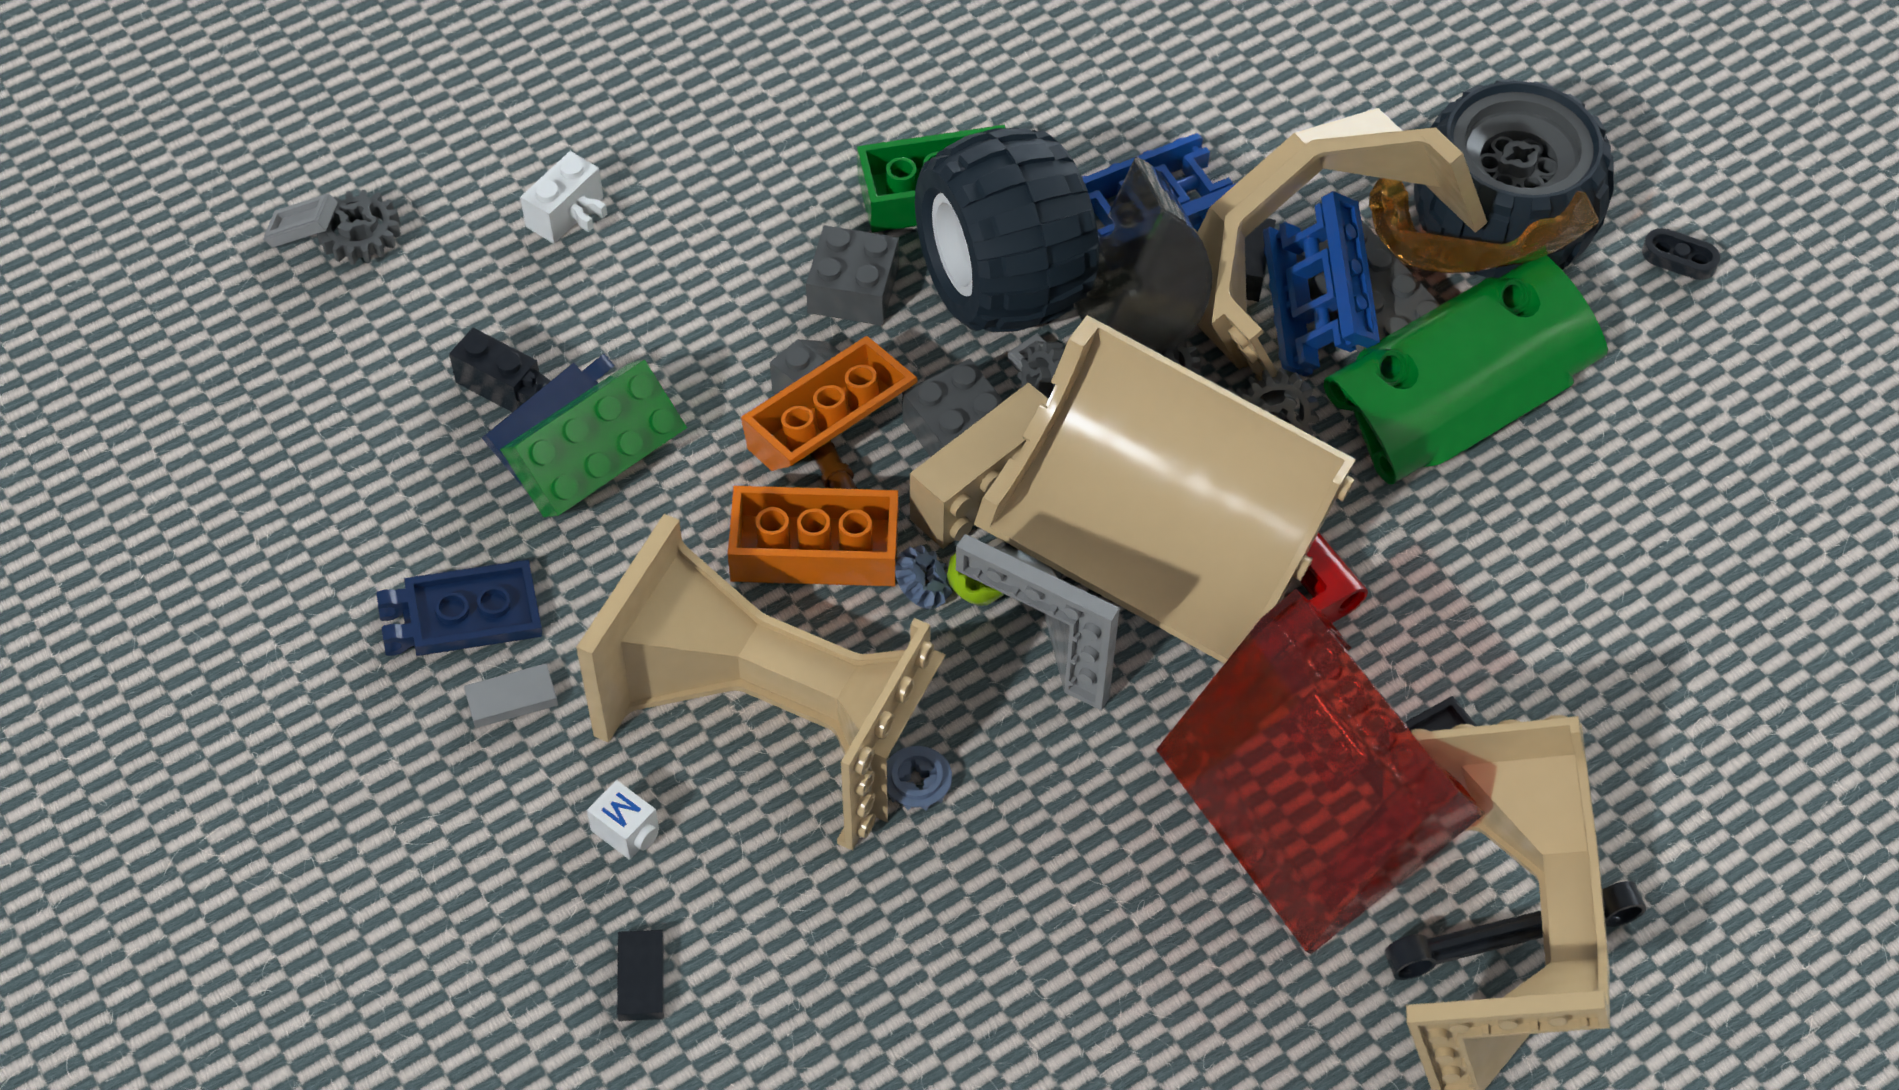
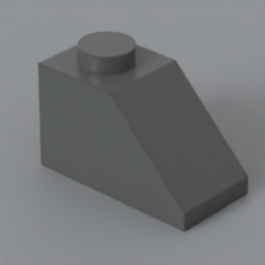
M797 339L769 362L772 392L775 394L779 393L841 351L827 341Z

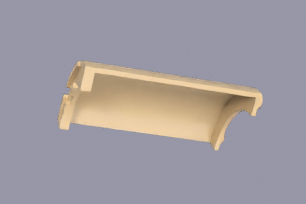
M1087 315L1068 339L1061 360L1051 380L1055 387L1046 405L1041 403L1023 434V439L1026 442L1015 461L1009 458L992 486L982 498L974 525L1239 672L1247 657L1254 661L1258 657L1267 640L1261 634L1293 578L1301 581L1313 560L1306 556L1336 498L1344 501L1355 481L1353 477L1349 476V473L1356 459Z

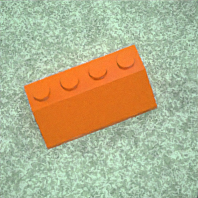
M865 336L743 415L741 420L747 449L771 471L790 467L918 383L917 377L870 337Z

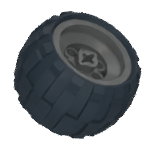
M1508 79L1496 80L1494 84L1486 86H1474L1464 91L1462 97L1456 99L1455 102H1450L1445 110H1442L1430 128L1436 127L1464 154L1487 223L1475 233L1426 185L1415 183L1413 189L1415 206L1422 230L1427 232V236L1431 239L1430 245L1441 257H1448L1457 264L1456 268L1472 276L1477 274L1489 278L1500 277L1539 254L1547 255L1563 270L1585 251L1603 226L1614 191L1613 156H1611V145H1609V140L1605 135L1606 129L1597 116L1591 115L1585 109L1586 104L1571 94H1565L1554 89L1551 85L1536 81L1524 82Z

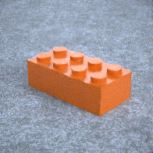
M733 486L728 543L730 582L896 586L895 565L899 522L898 490Z

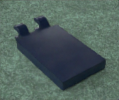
M605 353L583 371L575 363H572L482 437L523 488L524 486L500 449L597 385L598 382L596 380L615 366Z
M529 560L404 578V589H385L376 592L380 621L394 620L402 614L405 624H388L381 627L385 654L387 656L401 654L412 646H415L416 656L542 637V626Z

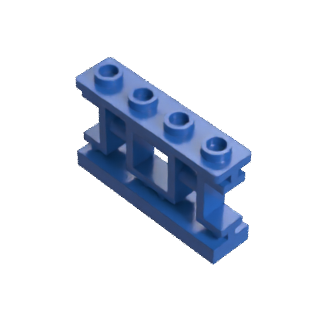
M1199 133L1178 138L1170 144L1145 151L1137 157L1112 164L1108 168L1091 175L1082 176L1093 211L1105 226L1098 229L1097 232L1099 249H1104L1103 260L1110 270L1196 236L1210 206L1235 185L1229 177L1212 183L1202 169L1208 167L1210 151L1207 147L1202 148L1203 138ZM1182 169L1186 177L1176 180L1171 173ZM1160 186L1170 201L1147 210L1137 195ZM1196 189L1201 197L1190 201L1186 193ZM1117 195L1121 203L1111 207L1106 199ZM1131 215L1136 223L1124 228V224L1120 219Z
M1335 191L1321 197L1322 203L1314 206L1317 223L1301 231L1299 227L1283 222L1279 225V230L1272 227L1263 230L1264 253L1269 273V288L1274 309L1279 359L1283 369L1293 373L1296 372L1305 377L1311 375L1313 370L1320 367L1318 349L1334 342L1335 347L1352 352L1356 350V345L1370 348L1380 343L1359 202ZM1328 240L1329 248L1320 251L1319 244ZM1304 252L1305 260L1297 263L1296 254L1299 255ZM1324 271L1327 293L1311 301L1308 279ZM1338 309L1339 319L1330 322L1329 313ZM1314 321L1315 330L1307 333L1306 324Z

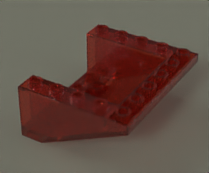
M1295 589L1261 617L1157 747L1156 751L1307 953L1312 954L1486 813L1462 783L1436 762L1348 653L1352 647L1329 618Z

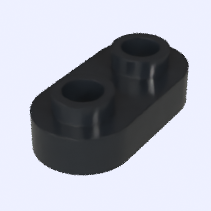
M1666 228L1651 230L1646 235L1642 247L1644 258L1652 265L1696 280H1705L1712 277L1716 273L1720 262V253L1712 244Z

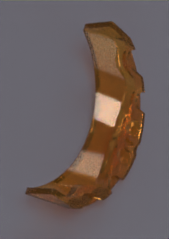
M1379 178L1369 195V207L1372 211L1375 232L1398 259L1413 267L1440 273L1474 272L1533 261L1570 244L1599 222L1586 192L1577 191L1568 207L1559 216L1537 220L1530 224L1520 237L1506 244H1495L1417 232L1409 212L1408 192L1402 181Z

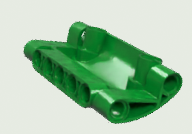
M1539 254L1500 277L1484 279L1477 285L1381 339L1380 343L1363 349L1356 361L1326 377L1323 386L1327 397L1333 405L1339 409L1354 412L1376 472L1382 480L1391 485L1421 467L1436 466L1448 461L1574 384L1573 376L1606 357L1608 346L1594 313L1575 284L1547 255Z

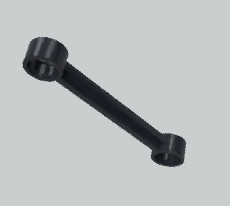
M1619 882L1602 890L1605 926H1621L1636 920L1645 913V903L1634 882ZM1541 910L1429 939L1423 934L1409 935L1387 946L1384 953L1395 979L1408 980L1431 971L1437 964L1543 938Z

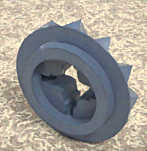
M920 545L915 548L908 547L898 555L895 565L896 579L903 593L914 604L922 608L934 609L944 604L945 600L952 594L947 573L944 570L947 563H940L937 560L936 551L927 552L925 547ZM922 569H924L927 572L926 578L930 581L927 584H925V573L922 571Z
M924 746L906 747L897 751L887 761V792L892 803L897 801L903 804L907 810L912 807H922L926 811L930 805L936 802L942 803L948 790H951L952 771L945 757L934 749ZM912 767H915L916 772H919L921 778H926L924 779L922 790H919L914 782H908L911 780Z

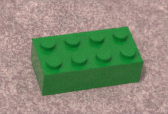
M1005 124L857 146L858 180L871 233L917 226L915 189L924 163L930 161L931 158L935 157L945 147L965 136L994 128H1006Z
M644 359L628 363L500 450L542 516L553 517L567 511L681 433L687 426Z

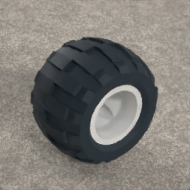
M994 128L965 136L945 147L935 157L931 158L930 161L924 163L915 189V215L919 240L933 284L943 303L957 320L975 331L982 329L989 332L1020 331L1052 321L1074 308V303L1086 298L1088 292L1092 290L1098 271L1099 240L1097 225L1083 178L1067 150L1056 139L1043 130Z

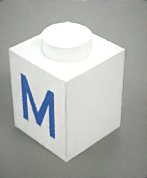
M617 780L587 809L591 831L629 860L639 850L644 851L649 848L658 835L659 825L656 809Z

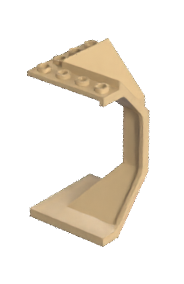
M1379 108L1293 133L1210 206L1167 294L1239 370L1242 367L1246 368L1249 366L1256 374L1255 378L1257 381L1262 380V372L1265 369L1271 377H1276L1277 370L1258 339L1264 332L1247 314L1245 237L1322 169L1426 185L1476 233L1487 223L1464 154L1436 127L1402 131Z
M663 514L576 647L593 735L608 743L624 718L633 711L729 691L744 692L831 730L836 735L844 753L841 761L844 828L837 839V844L852 851L860 837H868L876 818L888 822L887 757L946 654L934 650V644L930 643V624L916 618L910 624V643L906 650L859 654L762 613L685 545L681 537L680 521L666 514Z
M1552 715L1544 720L1525 722L1504 720L1496 725L1476 727L1462 724L1446 730L1428 731L1414 729L1406 734L1393 735L1394 748L1418 820L1420 835L1468 830L1478 831L1533 874L1539 882L1546 967L1502 998L1406 1005L1407 1024L1432 1090H1485L1530 1034L1610 1028L1609 958L1599 852L1582 723L1579 721V716Z

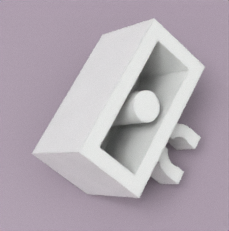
M569 151L520 197L525 226L553 244L577 222L587 232L592 230L593 221L592 217L588 216L589 214H596L602 219L607 215L606 204L600 201L603 199L599 167L572 151Z

